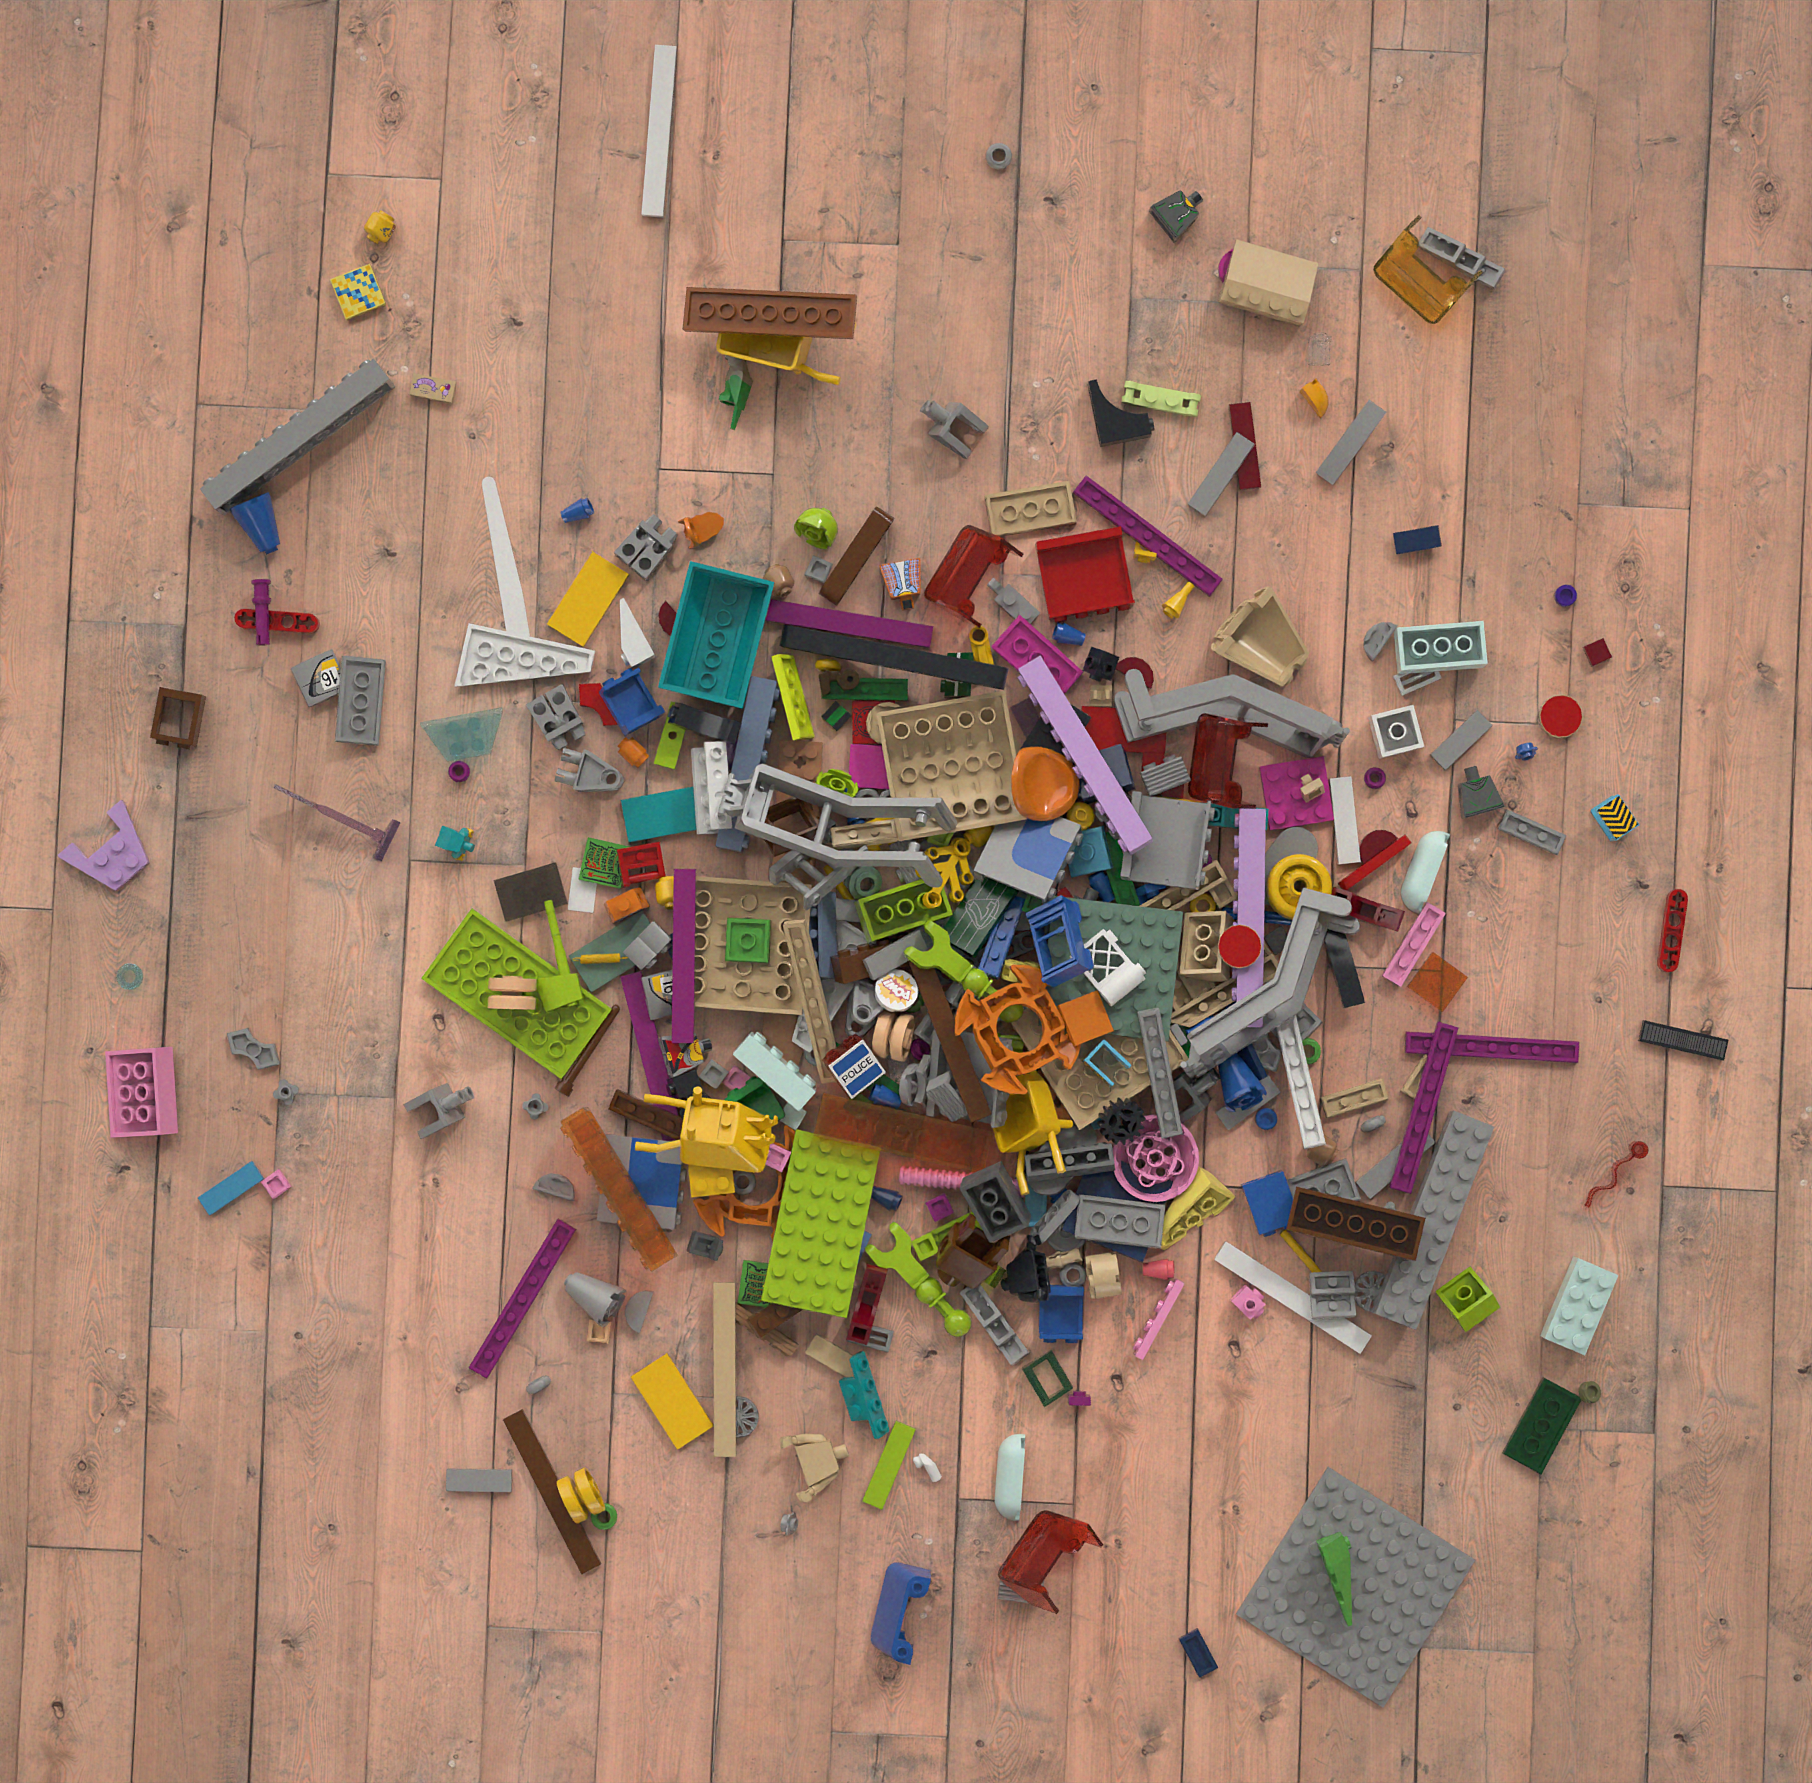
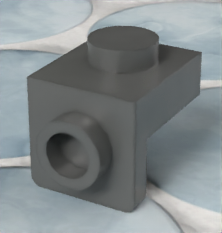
M692 1231L686 1251L717 1261L723 1252V1240L712 1235Z

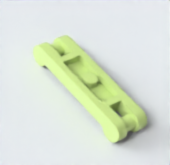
M1125 381L1124 388L1126 392L1122 396L1121 401L1123 404L1190 417L1198 416L1199 410L1197 405L1201 400L1200 394ZM1134 391L1140 392L1139 399L1133 397ZM1183 400L1189 401L1188 408L1182 407Z

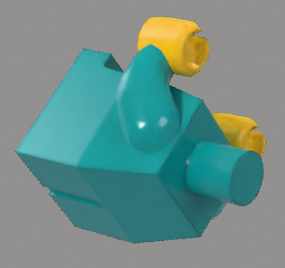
M442 825L435 846L451 851V856L454 859L463 861L466 850L473 852L475 845L470 843L471 833H474V831L469 828H461L460 831Z

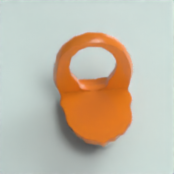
M706 512L693 518L685 517L679 520L678 523L685 525L684 534L686 539L691 541L688 548H695L702 542L717 535L724 525V518L718 513Z

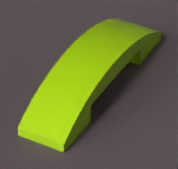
M971 1211L911 1241L920 1261L937 1254L939 1243L956 1222L961 1224L970 1214L974 1215V1213ZM976 1219L974 1228L978 1227L982 1230L979 1222Z

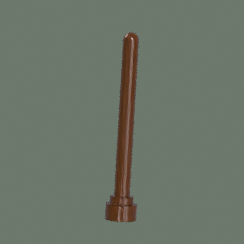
M615 1004L611 1007V1012L595 1032L567 1077L563 1078L562 1081H558L554 1087L556 1090L568 1097L571 1095L572 1087L574 1086L572 1083L619 1013V1005Z

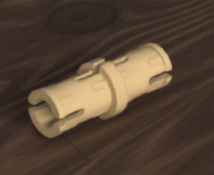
M1079 1247L1064 1252L1057 1251L1055 1254L1046 1257L1048 1270L1057 1267L1064 1268L1065 1265L1083 1261L1082 1252Z

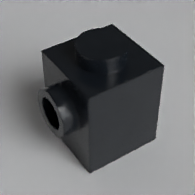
M696 1070L666 1079L668 1083L666 1084L669 1096L675 1099L686 1101L689 1097H693V1089L695 1087L702 1088Z

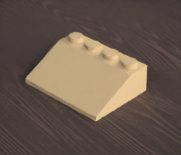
M1236 239L1218 302L1301 326L1304 324L1310 303L1318 263Z

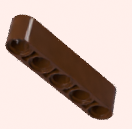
M877 506L874 508L822 586L819 595L836 606L839 604L889 529L894 517Z

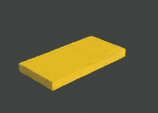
M592 551L547 625L584 647L629 577V574Z
M668 1353L631 1376V1379L677 1450L714 1426Z

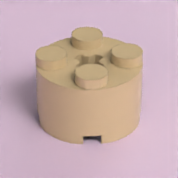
M1115 1252L1086 1256L1087 1280H1089L1091 1299L1122 1295Z

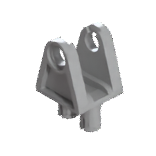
M927 400L920 409V412L935 421L928 435L965 459H968L972 451L949 432L951 430L949 426L953 420L958 418L979 433H985L989 428L984 421L962 403L949 402L944 409L934 400L931 403Z
M564 747L562 753L571 755V757L561 755V761L579 765V769L576 774L558 768L556 774L565 777L555 776V782L573 786V789L578 792L616 791L622 787L624 778L617 769L588 750L584 749L583 753ZM610 774H615V783L607 784V777Z
M871 978L855 981L847 1000L845 1032L852 1039L863 1038L876 1025L880 1013L886 1010L880 1006L875 998V986L872 985L874 980ZM851 1024H860L862 1031L858 1033L852 1031Z
M446 1083L423 1093L403 1105L407 1112L430 1101L434 1104L439 1114V1120L417 1131L420 1139H423L465 1118L459 1105L474 1099V1093L468 1086L461 1091L458 1090L453 1093L449 1084Z

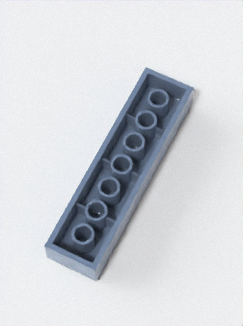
M751 676L731 770L737 781L748 780L756 766L760 764L766 765L768 752L765 750L766 743H771L773 733L769 728L771 722L775 723L777 710L774 708L775 701L779 702L781 696L777 681ZM737 816L731 817V829H719L716 847L743 853L744 849L749 847L750 837L746 832L734 828Z

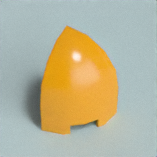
M1315 378L1312 382L1303 386L1300 393L1319 418H1321L1326 413L1329 405L1328 395L1317 378Z

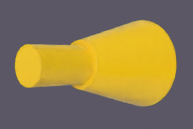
M1187 582L1180 592L1163 603V613L1172 619L1174 617L1179 618L1187 596L1194 588V585Z

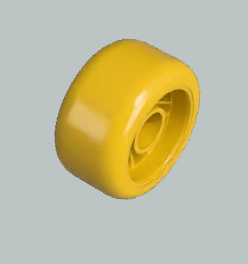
M1294 854L1281 859L1271 868L1266 878L1265 892L1269 904L1279 915L1293 920L1302 893L1294 889L1295 881H1302L1307 889L1329 895L1332 893V881L1326 867L1316 858L1305 854Z

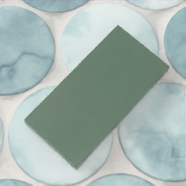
M643 910L569 955L591 992L631 969L635 964L629 958L620 959V962L598 964H581L580 959L573 958H581V955L620 953V958L627 957L623 951L651 924Z

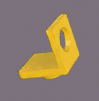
M1136 541L1133 558H1138L1137 561L1142 563L1155 561L1157 553L1142 550L1140 544Z

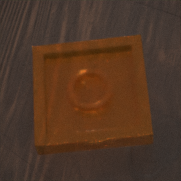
M1431 952L1407 987L1443 1012L1468 977L1436 953Z

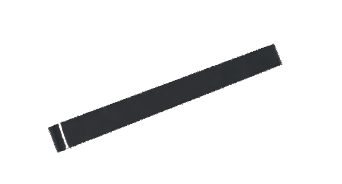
M783 625L779 644L780 647L1000 690L1005 688L1009 669L998 665L789 625Z

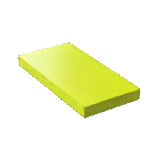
M785 654L771 656L793 740L813 739L815 735L794 656Z

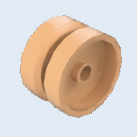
M523 976L489 978L488 989L491 991H502V995L489 996L488 1008L536 1010V998L522 995L523 992H534L536 990L537 979H523Z
M883 1010L877 1019L873 1034V1055L886 1058L890 1054L893 1060L905 1062L914 1037V1016L902 1013L897 1018L895 1012Z

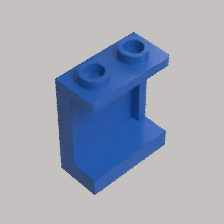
M639 668L625 670L620 674L622 677L616 680L614 678L608 679L602 683L603 687L599 691L624 736L655 721L665 713L662 705L657 706L639 675L641 670Z
M1280 1170L1240 1184L1252 1213L1257 1233L1267 1237L1275 1234V1229L1284 1227V1230H1286L1293 1197L1284 1172Z
M1050 1285L1051 1293H1049V1300L1039 1302V1339H1043L1045 1343H1056V1339H1065V1343H1078V1339H1083L1084 1287L1083 1285L1079 1287Z

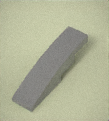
M1427 227L1417 244L1419 248L1438 260L1494 290L1506 272L1505 268L1486 260L1485 256L1466 248L1465 244L1430 227Z
M1369 399L1316 473L1333 485L1384 417L1386 411Z
M954 982L944 993L954 1019L959 1002L965 993L962 984L959 985L957 982ZM928 1013L918 1025L914 1034L932 1046L933 1030L935 1029Z
M981 1284L975 1289L967 1286L959 1292L1012 1366L1030 1354Z

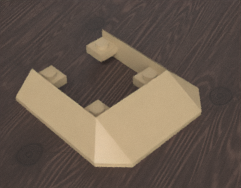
M1216 860L1202 868L1206 875L1204 885L1200 884L1199 890L1172 886L1140 906L1174 911L1209 891L1220 909L1237 899L1238 896ZM1265 942L1263 984L1274 978L1279 964ZM1177 965L1171 1023L1192 1027L1234 1002L1232 1001V988H1236V979H1232L1231 976L1229 981H1223L1215 986L1213 982L1181 976L1180 968Z

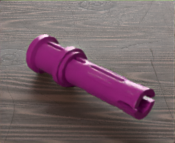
M254 579L251 580V584L254 585V598H252V602L255 605L256 645L266 646L270 645L268 610L271 598H269L271 580Z

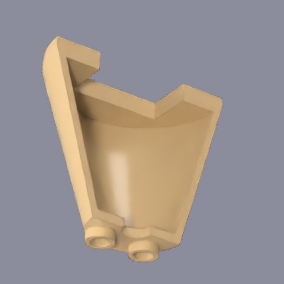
M1267 586L1255 592V598L1244 600L1227 617L1214 636L1216 643L1213 642L1211 644V649L1216 654L1283 687L1292 681V672L1295 669L1300 670L1306 664V658L1310 654L1274 590Z

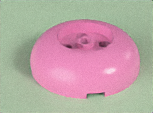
M1157 1115L1144 1116L1146 1120L1141 1122L1145 1128L1138 1130L1140 1133L1139 1137L1134 1135V1141L1131 1142L1127 1139L1125 1145L1120 1140L1117 1145L1114 1144V1173L1122 1187L1133 1196L1150 1202L1166 1201L1180 1195L1194 1180L1199 1165L1198 1147L1192 1134L1182 1123V1135L1161 1139ZM1146 1139H1151L1153 1141V1145L1151 1148H1146L1144 1146V1141ZM1166 1147H1171L1173 1149V1154L1171 1156H1166L1164 1154V1149ZM1156 1153L1158 1160L1151 1161L1150 1156ZM1138 1159H1143L1145 1161V1166L1143 1168H1138L1136 1166V1161ZM1121 1161L1130 1165L1131 1170L1138 1177L1139 1183L1144 1187H1151L1154 1184L1171 1180L1173 1181L1171 1189L1160 1194H1147L1136 1190L1125 1179L1121 1168ZM1158 1167H1163L1165 1169V1174L1163 1176H1158L1156 1174V1169Z

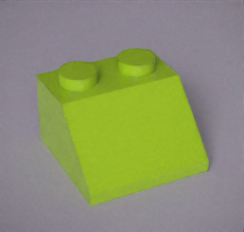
M1468 1267L1435 1291L1465 1332L1500 1308L1494 1294L1471 1267Z

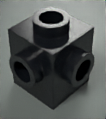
M1091 646L1082 671L1089 673V678L1101 682L1102 679L1111 681L1120 657Z

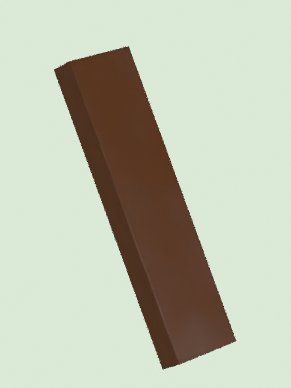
M616 1089L608 1110L673 1139L680 1140L683 1123L682 1117L651 1103H645L642 1099Z

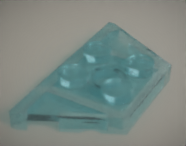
M503 708L420 722V726L448 762L491 754Z

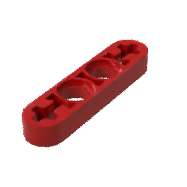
M240 609L235 613L234 620L239 627L256 630L254 621H246V624L243 625V622L240 620L244 613L250 618H255V609ZM268 610L269 615L272 617L269 631L311 634L319 629L320 622L313 614ZM286 616L293 618L294 623L290 628H285L282 625V620ZM299 616V620L304 622L311 618V621L315 622V624L310 626V629L305 625L299 624L300 629H297V617Z
M1404 834L1339 881L1338 885L1341 889L1348 890L1412 842Z
M1682 889L1671 890L1666 898L1657 965L1663 972H1673L1679 965L1688 905V895ZM1677 893L1683 899L1677 904V908H1682L1681 912L1677 910L1670 911V907L1674 908L1676 901L1672 900V896H1676ZM1677 914L1679 916L1680 922L1677 926H1672L1669 923L1670 915ZM1669 935H1673L1677 940L1676 945L1672 948L1668 947L1665 942ZM1664 949L1675 951V955L1670 954V961H1673V965L1669 966L1668 969L1663 964V960L1668 958V953H1664Z

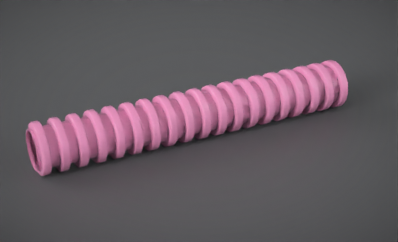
M903 1165L900 1169L899 1182L901 1185H904V1183H907V1185L914 1184V1186L920 1184L921 1187H924V1185H927L929 1188L931 1186H934V1188L940 1186L941 1189L947 1187L948 1190L951 1188L958 1190V1188L960 1189L963 1177L972 1173L966 1174V1172H962L960 1174L959 1171L953 1173L952 1170H949V1172L942 1170L941 1172L939 1169L933 1171L932 1168L926 1170V1168L919 1169V1167L913 1169L912 1166L906 1168ZM1010 1177L1021 1195L1017 1178L1013 1179V1177Z

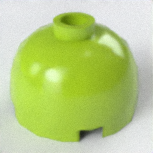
M809 508L798 517L794 524V530L799 537L803 535L808 538L806 543L820 549H827L828 546H832L836 539L838 524L828 509Z
M829 769L826 773L822 771L815 781L818 785L853 798L856 797L858 792L857 782L854 784L851 780L852 776L842 770Z

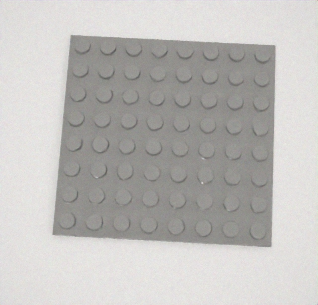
M1327 1467L1239 1607L1236 1615L1381 1707H1384L1475 1559L1330 1467ZM1337 1532H1341L1343 1537L1347 1536L1352 1547L1348 1549L1351 1562V1626H1347L1316 1543V1540Z

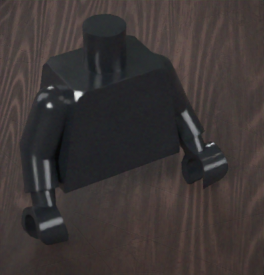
M1039 1234L1034 1237L1027 1235L1028 1242L1025 1249L1012 1262L1007 1264V1277L1002 1279L1000 1284L1004 1291H1009L1011 1295L1018 1296L1023 1302L1038 1303L1040 1301H1048L1051 1289L1045 1253L1036 1251L1037 1245H1041L1042 1242Z

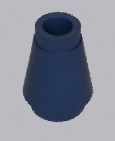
M873 1186L871 1199L887 1210L896 1212L903 1196L898 1191Z

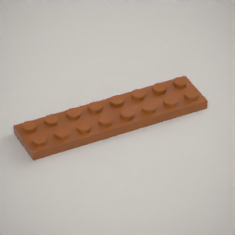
M686 287L682 330L685 332L853 340L857 295Z

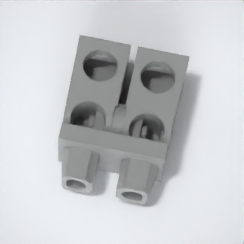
M654 514L646 521L642 520L614 551L615 556L631 567L645 581L649 580L655 569L673 549L672 544L678 536L670 527L660 535L656 530L662 524V521Z
M563 684L545 693L555 713H553L544 695L526 704L547 741L552 742L557 750L568 745L563 737L565 733L570 731L575 741L585 736L584 728L581 725L583 721Z

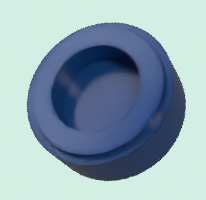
M1263 1108L1256 1113L1255 1122L1259 1128L1270 1130L1277 1123V1115L1273 1110Z

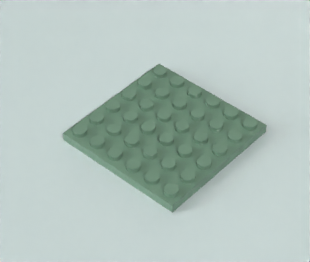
M1067 898L1079 904L1082 920L1078 924L1083 944L1087 943L1103 929L1106 932L1111 930L1118 939L1115 943L1134 965L1139 963L1146 972L1144 974L1145 980L1112 1007L1100 995L1114 1030L1108 1033V1035L1142 1038L1137 1012L1159 1007L1165 1041L1168 1042L1183 912ZM1062 918L1050 923L1049 933L1057 930L1060 926H1064ZM1065 930L1063 933H1058L1048 938V947L1053 967L1071 959ZM1103 936L1096 941L1095 950L1108 951L1109 942ZM1095 953L1094 965L1107 966L1108 954ZM1110 955L1109 966L1119 967L1124 963V960L1119 955ZM1093 968V978L1099 983L1106 977V969ZM1084 973L1056 987L1046 986L1045 988L1056 1007L1097 991ZM1040 1019L1038 1022V1026H1042Z

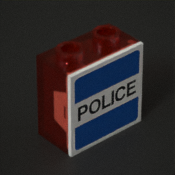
M856 1033L846 1037L841 1045L836 1049L828 1051L825 1057L821 1059L840 1088L851 1099L886 1073L864 1040Z

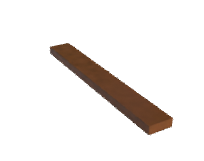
M909 960L910 968L971 1123L991 1116L992 1113L961 1035H955V1019L935 968L920 969Z
M521 1409L507 1416L503 1421L581 1575L601 1565V1561L581 1522L578 1524L574 1522L563 1503L557 1487V1480L559 1479L524 1410Z

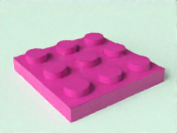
M1324 756L1259 767L1265 807L1269 809V830L1334 820ZM1309 774L1313 781L1320 778L1324 785L1325 793L1306 803L1300 790L1303 787L1301 777Z

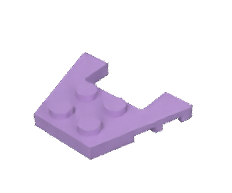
M120 800L106 812L120 828V831L94 854L87 858L75 843H71L58 854V857L116 891L149 863V859L123 800Z

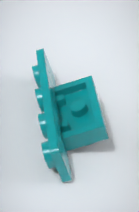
M860 1351L849 1359L854 1377L842 1378L839 1380V1384L851 1421L868 1420L874 1439H880L889 1432V1426L864 1351Z

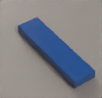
M1018 896L1014 898L990 934L978 968L983 970L990 978L999 980L1004 961L1006 960L1023 912L1022 908L1026 900L1025 898Z

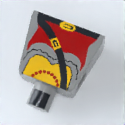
M694 1033V1043H672V1036L658 1038L669 1078L675 1077L703 1063L702 1053L712 1051L710 1039L698 1041L696 1033Z

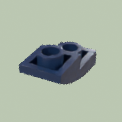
M1439 525L1393 533L1396 554L1442 546Z

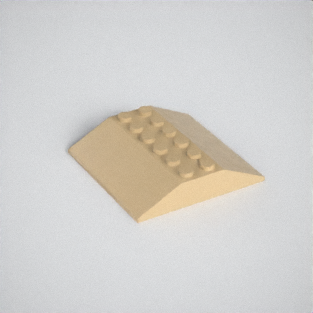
M1005 691L876 713L891 798H942L957 821L955 830L945 831L940 827L935 818L928 819L925 827L915 825L916 818H895L898 841L1027 819L1017 811L1012 796L1011 774L1016 751Z
M696 876L695 1007L795 1015L803 1014V1006L783 928L785 921L806 919L809 930L810 909L807 911L804 909L803 894L789 883L780 882L775 886L769 881ZM804 884L810 890L812 889V885ZM727 918L771 920L769 963L725 961Z

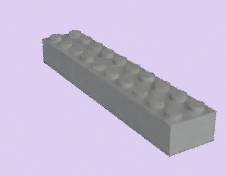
M374 358L371 361L368 359L359 365L360 369L355 373L351 372L341 379L342 382L336 387L334 385L329 387L324 392L325 395L319 400L316 398L307 404L308 408L303 412L299 411L293 414L287 424L277 426L272 431L273 434L267 439L264 437L255 443L256 447L251 451L247 450L241 453L235 463L225 465L220 470L221 473L215 478L212 476L203 482L204 486L200 490L214 509L222 515L227 514L230 511L229 508L243 502L395 388V385Z
M1449 1111L1410 1212L1412 1215L1426 1218L1416 1261L1393 1256L1372 1313L1411 1329H1417L1494 1126L1459 1112Z

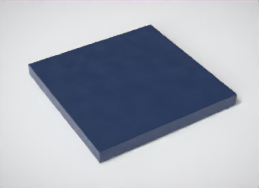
M1121 1161V1168L1125 1179L1136 1190L1147 1194H1160L1171 1189L1173 1184L1171 1180L1154 1184L1151 1187H1144L1139 1183L1138 1177L1133 1173L1130 1165ZM1114 1171L1082 1175L1075 1193L1076 1195L1161 1205L1166 1203V1201H1145L1133 1196L1122 1187ZM1077 1206L1067 1216L1062 1227V1231L1072 1235L1075 1233ZM1087 1240L1141 1263L1144 1261L1148 1250L1147 1247Z

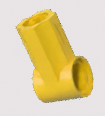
M982 626L973 627L969 632V640L974 661L994 665L987 630ZM975 630L984 632L985 638L983 641L977 642L973 639L972 634Z

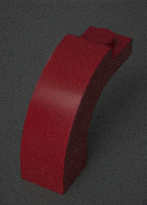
M1333 887L1331 895L1350 901L1352 911L1348 916L1396 932L1399 931L1405 911L1371 901L1353 892Z
M867 1263L846 1340L864 1345L868 1344L888 1269Z

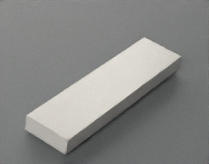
M1351 776L1330 778L1329 784L1338 865L1361 862Z

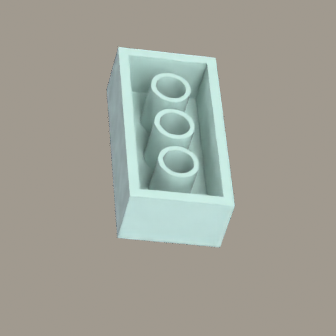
M1484 621L1398 627L1394 631L1397 674L1484 668L1488 664Z
M751 1031L735 1049L733 1055L796 1110L800 1111L817 1090L815 1086L816 1081L808 1074L803 1076L799 1072L800 1068L793 1061L789 1060L787 1062L783 1059V1053L777 1047H769L766 1044L767 1039L759 1032L754 1034Z
M1573 1256L1540 1336L1585 1355L1618 1275Z

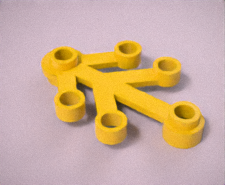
M955 838L951 841L950 846L930 847L925 851V855L929 857L930 861L937 859L939 856L950 855L947 862L933 864L936 870L941 872L940 876L943 882L941 887H933L931 891L923 895L922 901L925 907L933 909L941 904L942 897L940 893L948 878L952 890L949 893L950 900L954 903L963 900L964 893L960 888L959 882L966 886L972 883L974 879L967 861L971 847L966 839ZM930 851L934 852V857L931 856ZM957 862H959L960 869L962 872L959 875V880L955 868ZM915 869L916 875H917L919 878H921V876L919 875V873H918L917 870ZM964 875L968 877V882L965 881ZM955 892L959 895L958 899L954 895ZM928 897L932 899V904L929 902Z

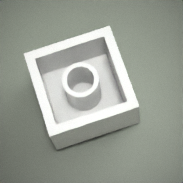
M1414 705L1368 717L1379 759L1424 747Z

